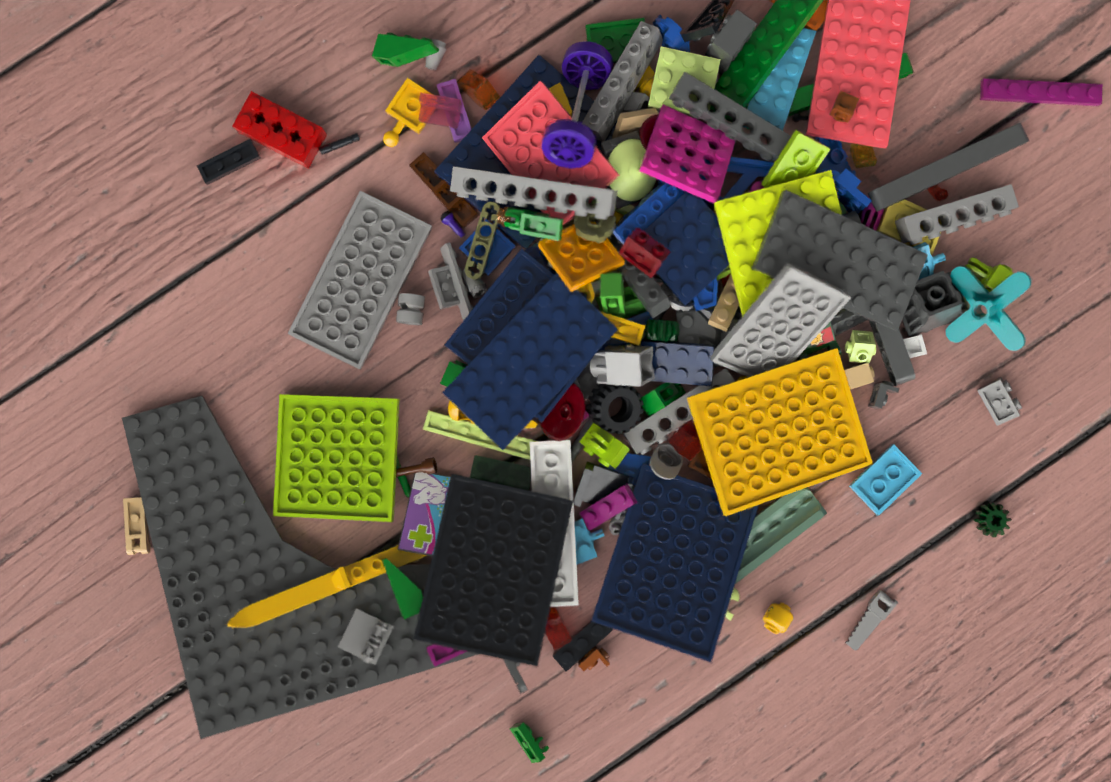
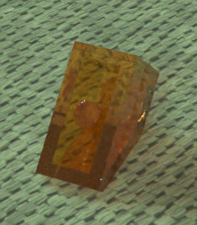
M471 69L456 81L457 85L484 110L491 108L500 98L489 80Z

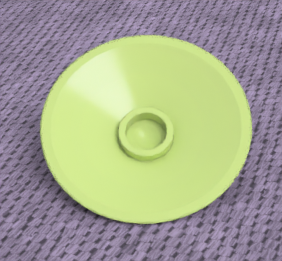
M628 139L619 143L613 149L608 159L610 164L620 174L609 186L612 190L617 191L619 198L626 201H637L644 198L653 189L657 178L639 171L646 152L641 140Z

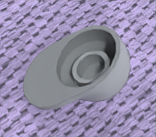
M670 443L659 444L650 459V466L653 472L667 480L675 478L683 464L682 453L676 446Z

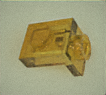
M851 144L850 152L856 168L876 166L877 158L872 146Z

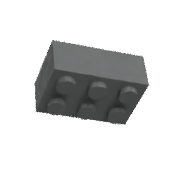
M736 10L733 15L728 14L722 23L723 26L720 31L717 30L712 36L711 42L707 47L708 50L705 53V56L721 59L718 74L721 76L728 70L731 62L735 60L736 56L743 49L744 44L749 41L757 25L756 22L739 10Z

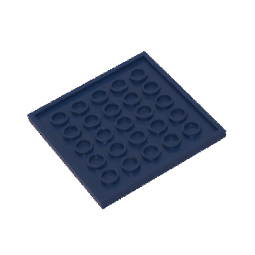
M521 249L444 346L469 365L546 285L554 274ZM590 360L535 416L536 419L540 422L544 421Z

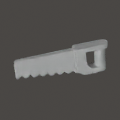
M878 590L868 602V611L864 612L865 616H862L861 621H858V626L854 627L855 631L851 632L852 636H849V641L845 643L853 650H858L878 624L891 613L898 604V601L896 599L892 600L882 590ZM879 599L887 605L884 611L878 606Z

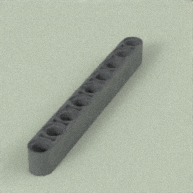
M1018 123L869 192L868 196L872 200L876 212L1013 150L1030 140L1022 124Z
M856 211L842 215L861 224ZM869 320L891 382L894 383V386H898L914 380L915 372L900 330L894 331Z

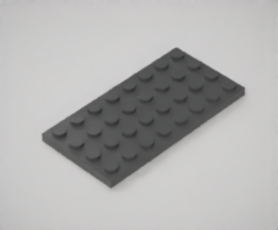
M783 190L752 269L775 279L787 263H790L847 292L851 298L842 307L843 309L891 330L898 331L928 254L792 192Z

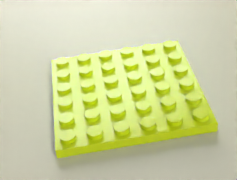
M831 170L714 202L742 317L774 280L770 276L753 270L752 266L782 191L787 190L842 215Z

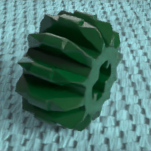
M649 319L646 321L645 338L648 340L675 342L678 340L680 332L679 323L677 321Z
M989 503L988 506H981L982 511H976L979 518H975L974 521L980 523L976 528L983 530V535L988 536L990 534L991 537L995 538L997 534L1004 535V529H1010L1007 522H1010L1012 519L1006 517L1009 511L1003 510V505Z

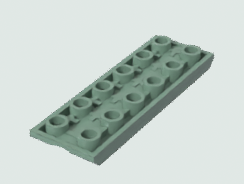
M808 487L779 497L755 516L735 584L827 514Z

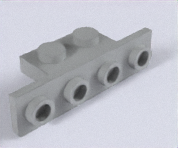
M449 242L440 248L445 266L430 269L428 273L440 310L458 305L464 320L472 311L473 306L468 299V289L463 284L461 268L458 267L456 262V252Z

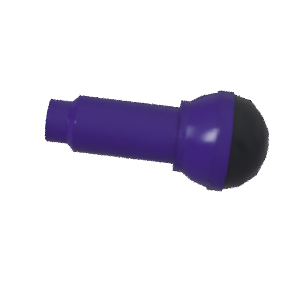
M450 211L442 213L440 217L442 223L450 226L462 238L465 235L464 230L457 224L453 214Z

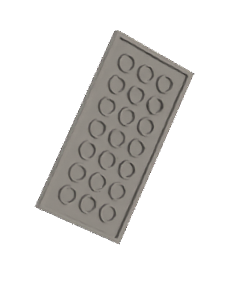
M360 191L288 334L361 370L433 227Z

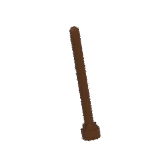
M434 457L426 458L421 464L397 468L396 477L419 472L427 473L428 475L437 473L436 460Z

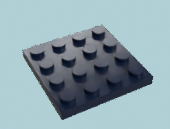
M687 191L644 230V232L671 252L661 264L656 275L683 305H687L729 266L717 216L700 197Z

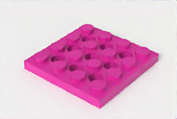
M662 105L639 171L714 203L719 199L736 140L729 139L725 132L720 129H713L702 121ZM671 127L676 128L679 133L672 131ZM690 135L696 137L697 141L692 140ZM666 142L671 143L674 148L668 147ZM709 144L714 145L716 149L710 148ZM685 151H689L693 156H688ZM661 158L668 160L669 164L663 163ZM704 159L709 160L711 165L706 164ZM680 166L685 167L688 172H683ZM699 174L705 176L707 181L700 179Z

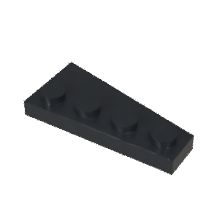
M712 0L682 33L681 36L684 42L698 41L705 36L715 34L735 0Z

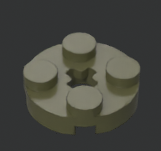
M597 203L592 204L591 208H595ZM587 213V216L575 215L574 217L576 234L589 241L602 243L616 228L615 216H607V220L595 218L593 213ZM596 220L599 221L598 224H592V223H591V222H595Z

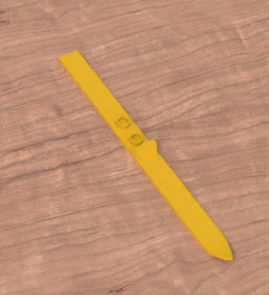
M395 546L253 603L240 610L229 620L227 625L240 628L256 626L386 573L382 559L387 558L396 568L424 558L426 555L399 551L398 546Z

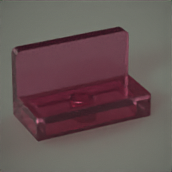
M420 93L419 102L421 108L419 122L458 128L462 110L460 99Z

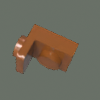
M840 91L829 115L833 116L836 121L848 123L854 114L859 98Z
M595 646L578 661V666L583 672L586 669L591 670L597 665V660L600 658L608 667L610 665L608 660L610 656L604 648L599 649Z

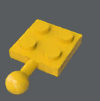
M407 78L385 110L387 114L398 120L392 131H387L384 134L383 141L385 145L389 147L396 146L399 142L398 135L405 125L420 134L441 103V99Z

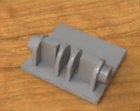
M356 608L338 647L362 658L361 660L376 665L394 626Z

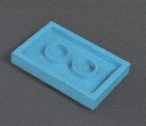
M892 444L849 487L879 516L922 473Z

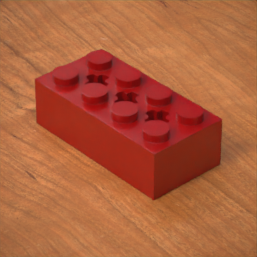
M252 91L232 125L238 133L308 169L327 136V133L321 126Z

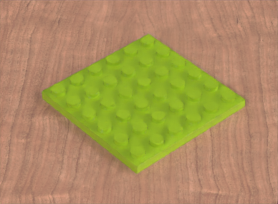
M279 394L273 516L394 522L400 399Z

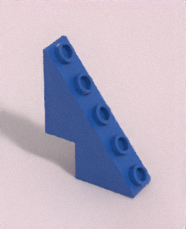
M681 167L683 172H688L685 167ZM663 181L642 198L636 207L620 218L613 234L624 244L627 237L636 228L644 231L686 191Z

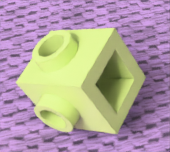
M852 330L850 340L846 341L845 353H848L849 362L870 363L872 355L876 353L873 332Z

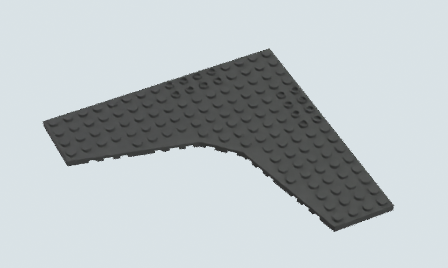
M203 396L122 418L200 739L479 655L465 652L434 667L426 647L432 644L413 640L419 614L403 619L387 573L256 626L247 628L228 626L229 620L243 608L326 575L338 568H332L283 541ZM431 564L404 565L399 567L398 569L424 593ZM356 608L394 626L376 665L361 660L362 658L338 647Z

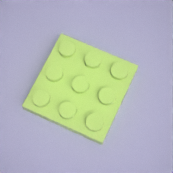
M661 46L647 108L660 110L662 105H666L693 117L690 111L685 108L676 107L669 97L684 72L714 89L721 59ZM689 94V98L696 102L697 97L694 94ZM707 105V109H708L709 111H710L711 105Z

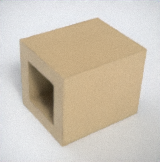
M868 363L844 370L850 389L874 382V370Z

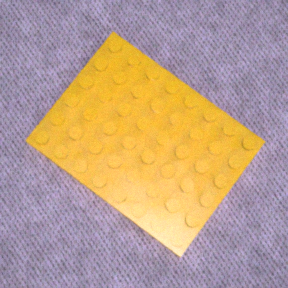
M838 348L686 397L723 516L731 515L873 464Z

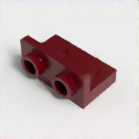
M636 228L627 237L618 254L652 278L671 252L646 232Z

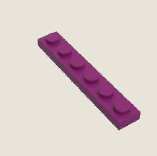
M983 78L980 85V100L1099 106L1102 104L1103 84Z

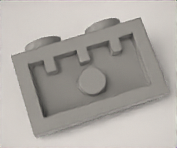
M999 377L996 381L977 389L997 426L1020 416L1022 406L1017 397L1013 399L1010 394L1012 388L1007 380L1003 381Z

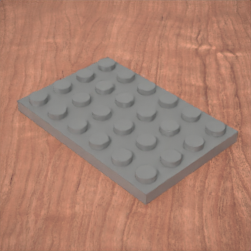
M787 263L717 346L710 359L714 363L747 377L792 363L851 297L847 292Z

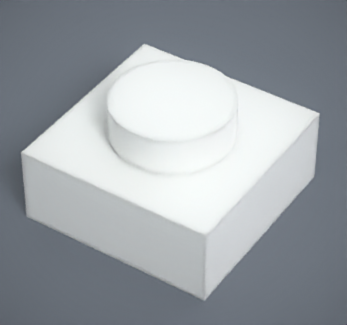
M922 335L903 339L909 358L927 354Z

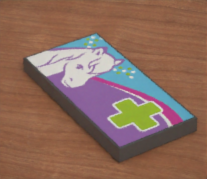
M423 472L414 473L398 546L399 551L433 556L451 476L440 474L428 475Z

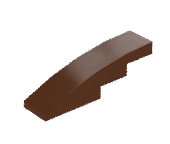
M424 152L409 164L411 169L443 206L453 214L454 218L463 228L479 216L463 197L456 196L457 192H450L451 186L436 175L434 171L437 166Z

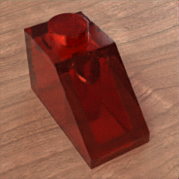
M694 422L681 426L668 440L681 456L690 461L702 450Z
M556 606L550 607L545 634L554 650L573 641L572 635Z

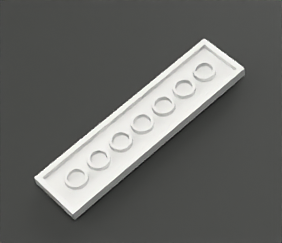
M571 441L530 442L532 492L573 500ZM574 503L571 508L551 607L579 605Z

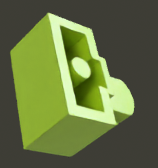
M970 258L968 264L965 265L973 272L989 293L1014 274L1013 270L1007 265L987 266L976 258Z
M594 422L580 440V443L585 446L583 451L592 457L596 454L600 457L598 461L607 468L611 465L616 469L630 450L625 444Z

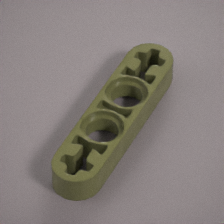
M488 202L482 208L465 266L467 277L473 280L480 279L485 272L501 217V208L494 202ZM492 206L497 211L496 214L491 216V221H495L494 225L489 222H483L484 218L489 219L487 209H491ZM486 225L490 226L491 234L488 237H483L481 235V228ZM479 245H483L486 249V253L481 257L475 254V248ZM473 257L477 260H483L482 264L478 262L477 269L480 272L479 274L475 273L474 276H472L470 267L474 268L476 263L472 261Z

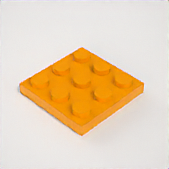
M575 224L562 230V237L559 241L545 238L538 242V247L571 292L600 278L601 274H607L623 266L625 261L608 238L602 243L583 239L576 234Z

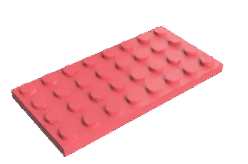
M911 0L827 1L805 135L887 148ZM840 91L859 98L854 114L848 123L836 121L833 116L829 115Z

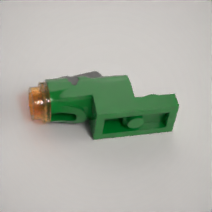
M506 206L499 209L497 222L502 224L503 227L520 231L519 234L557 241L561 240L562 218L550 217L546 213Z

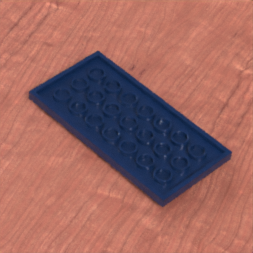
M556 273L442 393L495 444L504 450L618 329L577 289L571 292L558 273Z

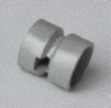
M400 293L398 306L401 308L397 311L396 322L408 325H422L423 313L421 309L424 308L425 296Z

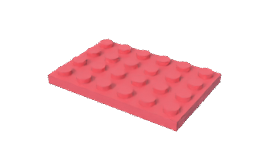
M542 81L536 84L482 137L507 170L515 176L606 189L620 176L596 146L592 160L580 168L560 167L545 157L541 148L545 129L555 121L571 120L572 117ZM531 188L529 191V196L532 199L536 197L535 188ZM552 190L549 193V200L554 202L557 195ZM572 193L569 196V203L571 205L576 203L577 197L575 194ZM594 196L589 199V203L595 199ZM548 206L547 210H541L542 213L549 214L550 217L562 218L563 227L575 217V211L567 210V213L554 212L555 208Z

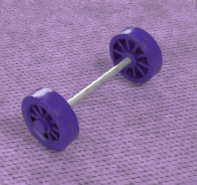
M589 41L577 42L566 50L563 58L562 73L569 83L579 88L572 119L558 120L551 123L545 129L541 144L545 157L560 167H583L592 160L594 155L596 138L587 126L577 121L585 90H595L603 87L613 70L611 54L606 48L597 43Z

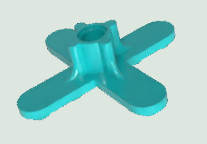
M958 266L954 268L950 275L951 281L971 306L970 309L946 328L947 338L954 343L961 342L986 323L1007 349L1012 351L1021 349L1025 345L1026 338L1003 309L1031 287L1032 280L1030 275L1022 271L1016 272L989 293L968 267ZM982 305L987 309L986 314L981 310Z

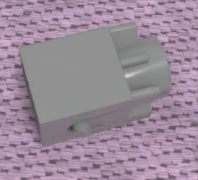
M632 344L626 346L608 345L604 350H598L590 360L591 374L594 377H598L597 384L642 386L655 378L652 367L653 346H633Z

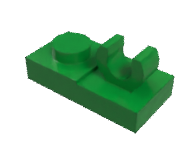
M524 722L516 723L509 728L532 763L541 762L546 758L543 753L547 752L549 747L544 746L542 749L539 747V742L543 738L537 737L534 739L532 730Z

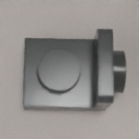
M888 381L874 384L868 407L882 409L888 399L886 393H899L900 388L894 387V383Z

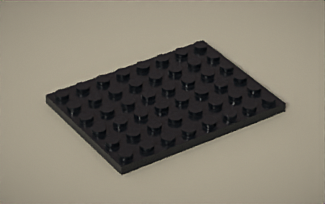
M451 474L413 640L538 667L573 500Z

